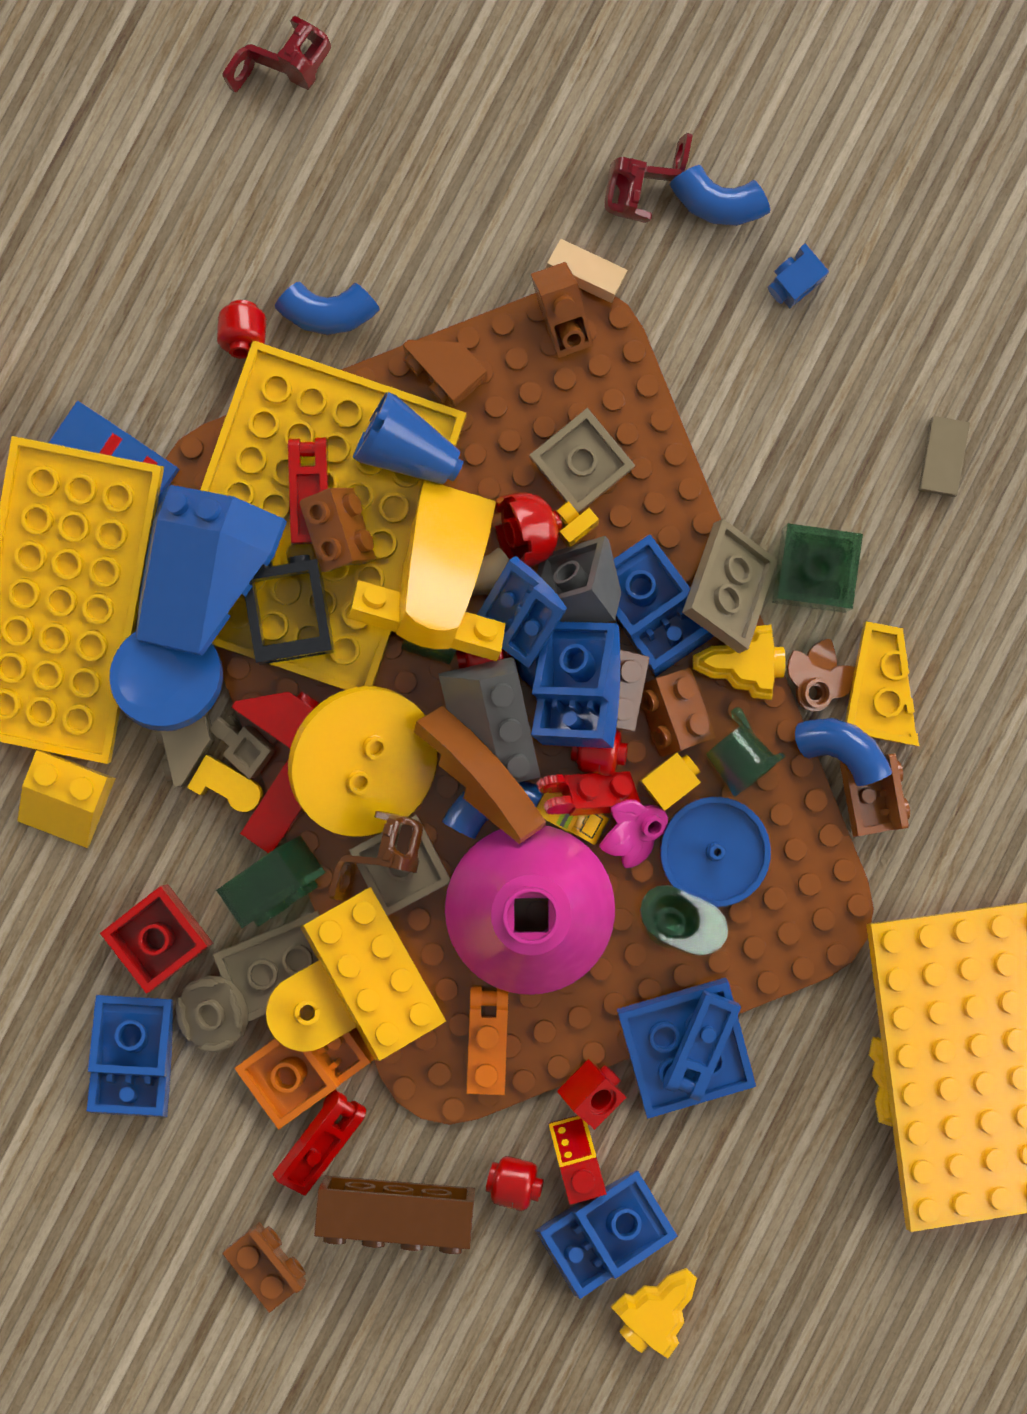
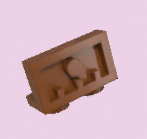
M259 1221L227 1247L222 1254L270 1313L292 1294L298 1293L304 1288L306 1279L303 1276L306 1275V1272L294 1256L288 1258L279 1247L282 1245V1241L277 1233L270 1226L264 1228Z

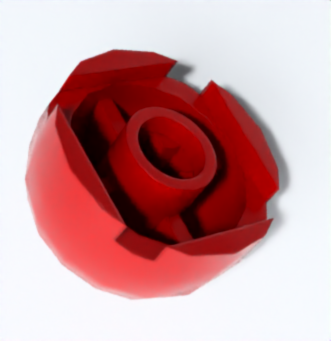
M528 492L513 493L499 497L496 500L494 514L501 513L502 524L495 525L501 550L509 559L516 556L529 567L548 559L556 548L558 533L562 530V521L559 513L553 511L551 506L542 497Z

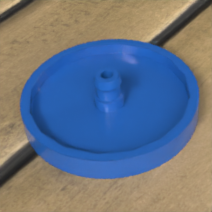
M137 631L131 634L118 648L111 663L109 676L113 697L124 714L136 724L157 731L181 729L201 719L216 702L223 682V668L214 645L211 643L203 656L139 642L136 640Z
M707 797L690 802L673 815L662 835L660 858L668 881L682 896L700 905L722 907L744 900L760 886L770 865L771 846L765 826L751 809L729 798Z

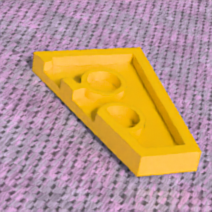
M867 621L863 623L845 722L858 726L871 738L917 747L919 746L918 733L915 730L913 715L915 711L913 698H911L909 668L903 628Z

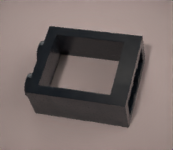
M310 555L287 558L288 564L273 566L272 561L268 566L263 564L249 583L253 587L245 596L255 661L259 665L335 653L322 571L318 560H311ZM309 573L320 636L265 646L255 582Z

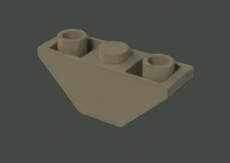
M209 711L201 719L184 728L171 731L154 730L158 744H164L167 759L162 760L166 780L168 782L173 781L174 787H184L189 784L215 742L214 734L209 730L212 726Z

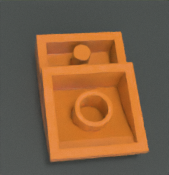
M354 1028L324 1047L307 1052L291 1050L273 1038L234 1069L279 1130L338 1088L344 1081L370 1064L374 1058L357 1028Z

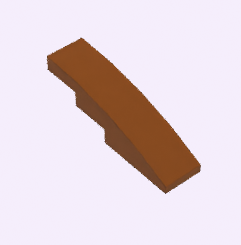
M444 706L416 721L414 733L441 754L438 765L466 787L464 800L518 844L545 827V819L501 761L467 726Z

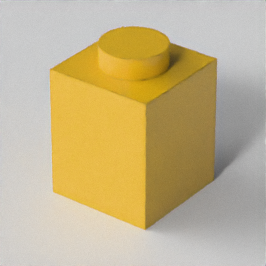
M674 753L639 782L656 804L665 811L701 783L696 777L700 770L687 754L681 758L678 753Z

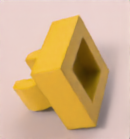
M568 501L557 510L561 521L566 526L560 531V538L567 547L576 544L598 526L599 518L590 508L579 515Z

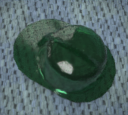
M669 885L657 886L649 890L642 899L640 908L642 922L650 939L659 946L678 948L695 955H707L719 950L727 940L728 925L726 918L717 907L705 900Z

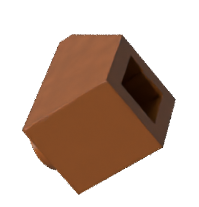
M563 262L532 273L531 278L538 304L558 358L594 346L578 283L567 263Z
M407 340L403 344L404 352L407 355L403 359L404 362L417 376L423 373L432 384L428 388L442 404L448 401L455 408L487 379V370L463 343Z

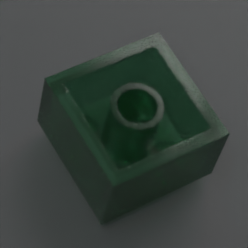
M787 523L781 531L772 603L842 613L852 610L863 534Z
M300 835L275 848L216 891L241 928L252 922H255L257 927L289 908L297 900L318 888L319 886L315 880L326 872Z

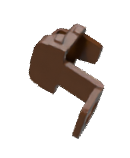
M375 811V818L387 820L383 829L378 856L376 858L343 856L335 868L329 897L343 901L348 899L355 874V864L385 866L417 873L419 865L418 851L423 834L422 824L415 819ZM399 824H402L397 847L395 848V841L397 837ZM345 873V880L342 888L340 889L341 879L343 874Z

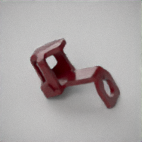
M293 16L290 22L295 30L278 54L253 44H248L235 53L223 71L222 76L229 89L233 92H238L252 73L256 62L285 73L291 82L309 90L316 81L318 68L331 49V43L327 35L309 22ZM307 38L312 44L303 54L300 47ZM244 61L241 73L234 78L237 66Z
M686 133L678 140L672 168L647 166V162L627 157L615 159L610 164L605 196L606 211L618 217L648 223L652 218V213L637 208L643 178L672 181L684 172L689 158L693 134ZM615 185L619 188L617 204L612 203Z

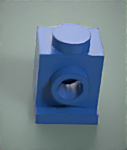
M806 243L799 248L794 257L796 261L790 257L774 271L777 276L767 287L772 297L778 303L782 304L784 302L789 308H792L820 285L829 273V270Z

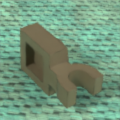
M232 715L228 716L225 721L221 717L217 718L209 729L229 746L223 755L249 780L258 777L277 751L254 727L248 725L242 728L241 724Z

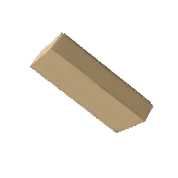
M560 239L546 265V268L566 262L579 288L612 303L628 271L563 239Z

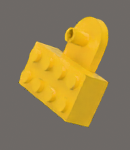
M371 887L300 927L318 961L279 983L268 998L265 1012L267 1026L272 1036L281 1045L291 1050L301 1052L314 1051L357 1028L372 1057L377 1061H381L446 1022Z

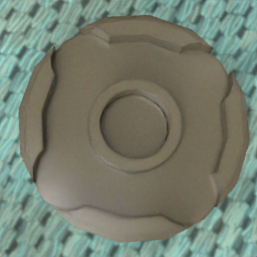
M205 976L189 983L184 988L185 990L182 996L178 998L176 1004V1020L182 1035L188 1041L192 1040L194 1044L198 1045L196 1048L204 1052L217 1053L235 1045L244 1036L248 1025V1007L243 994L232 982L220 976Z

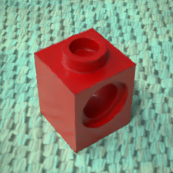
M589 1059L557 1090L558 1094L573 1112L594 1130L627 1098L616 1086L621 1081L620 1078L607 1065L599 1069Z

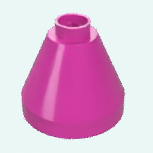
M545 825L544 828L518 844L504 831L499 829L479 840L458 863L447 889L445 916L448 933L457 954L465 965L479 978L496 988L508 992L529 995L543 994L559 990L574 983L596 964L603 954L613 930L615 900L612 885L604 866L592 850L573 835L561 829ZM548 898V928L542 932H518L514 930V899Z

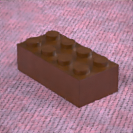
M325 1175L318 1189L314 1236L323 1237V1242L328 1244H345L346 1239L362 1240L363 1246L372 1248L384 1247L386 1242L398 1243L401 1249L409 1251H421L424 1246L439 1247V1252L461 1254L462 1249H470L475 1188Z

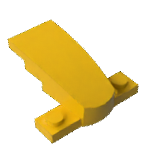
M423 480L419 491L415 517L411 525L407 556L403 563L401 592L358 580L354 589L348 618L394 631L405 640L421 647L432 649L452 648L497 661L502 649L506 623L465 612L486 550L496 501Z

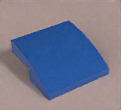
M515 556L506 564L477 615L506 623L502 649L527 668H530L564 615L567 607L555 591L535 571Z

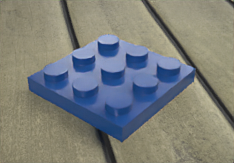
M726 977L617 1009L647 1119L756 1087L737 1016L705 1094L700 1101L687 1097V1093L677 1090L672 1092L663 1088L664 1076L673 1063L703 990L734 1001L729 981ZM687 1068L684 1076L693 1078L697 1071Z

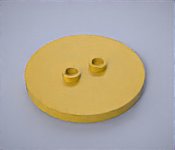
M376 686L346 689L330 696L315 707L296 732L288 760L290 786L296 801L304 812L326 830L340 835L360 837L383 832L387 820L375 818V811L388 812L405 817L412 814L428 793L437 766V751L414 733L416 721L425 716L423 712L401 694Z

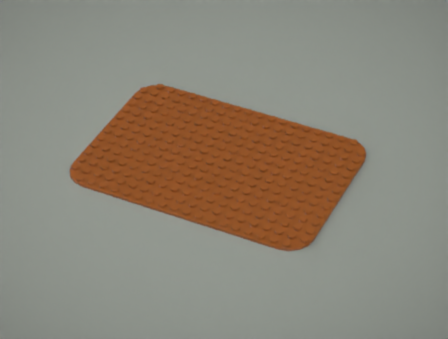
M579 288L594 346L558 358L536 293L417 339L463 343L487 370V379L455 408L448 401L442 404L429 390L428 386L432 384L423 373L417 376L403 360L407 356L403 345L341 369L342 371L463 411L467 414L456 448L460 450L458 459L464 462L454 481L447 479L443 484L444 486L494 501L501 496L528 492L542 497L551 506L553 511H557L566 502L531 461L529 455L588 408L635 464V468L579 513L581 515L590 508L599 518L597 527L576 544L606 536L610 542L613 559H615L650 534L691 588L713 523L721 520V517L646 332L629 305L616 296L612 303ZM226 415L202 424L177 441L166 457L167 461L180 469L170 485L196 490L201 489ZM501 513L493 515L484 556L500 548L495 525L502 524ZM558 533V542L554 551L567 547L561 540L560 533ZM539 564L530 568L537 573ZM488 595L471 596L465 612L477 615ZM759 615L756 626L764 625L761 615ZM616 620L611 621V622H608V623H616V624L619 626V624L617 623ZM619 626L620 650L639 654ZM392 631L373 686L386 688L401 694L414 703L425 716L441 706L446 708L438 673L459 669L456 649L421 647L405 640ZM715 636L656 677L649 667L647 668L645 683L691 667L716 736L715 739L675 752L681 758L687 754L700 770L696 777L701 783L665 810L668 822L679 809L698 799L723 797L738 801L751 809L765 826L771 846L770 865L764 880L750 896L732 905L710 907L697 904L685 898L668 881L660 858L662 835L655 839L652 852L643 862L637 866L625 868L622 864V856L610 855L599 847L606 835L617 824L612 813L603 814L610 820L596 845L575 834H571L592 850L609 876L615 900L613 930L610 940L599 960L584 976L574 983L559 990L543 994L508 993L505 1095L467 1094L471 986L482 987L483 991H497V988L474 974L461 960L451 942L445 916V902L449 884L387 916L446 1020L445 1023L381 1061L374 1060L381 1079L397 1103L420 1119L451 1125L478 1120L562 1086L588 1059L599 1069L604 1065L609 1067L629 1059L630 1056L617 1013L619 1008L726 977L729 981L733 1000L741 1006L739 1012L741 1014L823 981L852 963L868 939L866 924L872 922L874 907L869 881L818 756L808 759L802 755L797 746L795 729L798 723L804 721L785 675L784 678H775L772 700L752 698L749 691L733 689L726 679H711L693 670V655L711 646H726L724 642ZM214 645L221 660L223 679L233 704L239 700L283 692H291L298 696L301 691L318 703H321L330 696L344 691L343 689L270 664L259 665L253 658ZM518 673L529 727L532 732L537 699L532 694V688L521 679ZM640 706L635 732L619 730L622 734V742L628 743L629 747L625 766L618 765L616 772L630 771L641 804L658 806L639 781L674 753L664 757L659 755L658 749L652 740V732L645 712ZM237 712L242 727L251 725L277 749L261 771V776L268 791L289 759L290 748ZM532 736L540 777L526 780V782L537 785L540 779L548 775L590 774L580 771L577 767V761L571 760L572 746L542 745ZM437 751V766L431 787L423 801L408 818L418 815L451 879L455 868L468 850L479 840L500 828L488 820L480 829L476 839H473L442 822L448 809L461 793L466 790V787L438 765L441 754ZM304 810L301 812L285 837L315 911L319 910L322 915L345 902L329 897L334 871L338 862L343 856L351 855L350 849L381 833L361 837L336 834L318 825ZM545 820V821H546V824H545V825L551 826V827H554V828H557V829H561V828H559L558 826H556V825H554V824L548 822L547 820ZM356 864L348 899L368 889ZM345 873L343 874L341 879L340 889L342 888L345 880ZM548 898L514 899V930L518 932H542L548 928ZM481 1006V1016L496 1017L497 1006Z

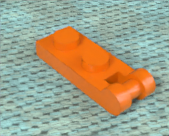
M471 986L467 1094L505 1095L508 991L497 988V991H483L482 987ZM481 1006H497L496 1017L481 1016Z

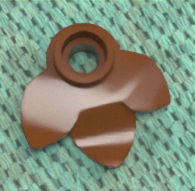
M824 639L814 644L807 655L793 650L788 660L787 670L789 678L797 687L796 698L799 705L807 711L817 712L825 709L833 698L844 697L850 692L855 667L848 665L837 666V658L832 640ZM812 686L817 690V695L813 700L809 697V689Z

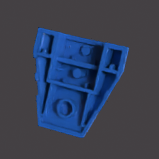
M174 485L168 486L159 494L157 510L151 526L140 587L136 640L203 656L231 617L228 614L229 610L241 594L246 596L253 587L249 583L263 564L268 566L275 556L287 521L234 496Z

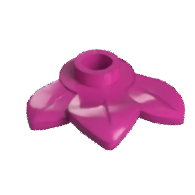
M625 800L611 807V813L617 824L606 835L599 847L610 855L622 856L623 866L631 868L639 865L650 855L655 839L659 838L666 830L668 816L659 806L642 805L637 800Z

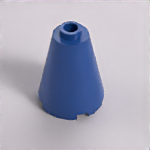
M386 392L369 420L371 422L366 432H363L353 458L363 464L442 485L447 479L454 481L464 462L458 459L460 450L397 395Z

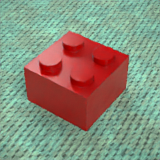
M168 884L159 886L100 932L101 936L146 994L155 990L214 944Z

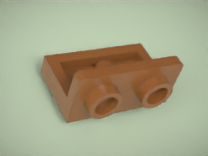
M328 488L300 501L322 572H330L343 566L361 565L376 560L373 551V538L366 529L361 513L362 504L359 497L355 494L354 488Z
M691 667L644 683L640 706L645 712L652 732L653 743L661 757L716 738Z
M895 753L884 755L889 762L892 774L882 780L864 786H856L850 770L843 762H840L853 837L909 827L910 807L908 801L903 796L901 785L903 769Z

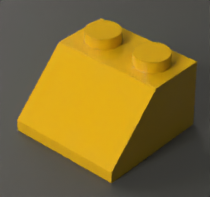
M36 750L22 785L17 821L89 848L116 778L47 751Z

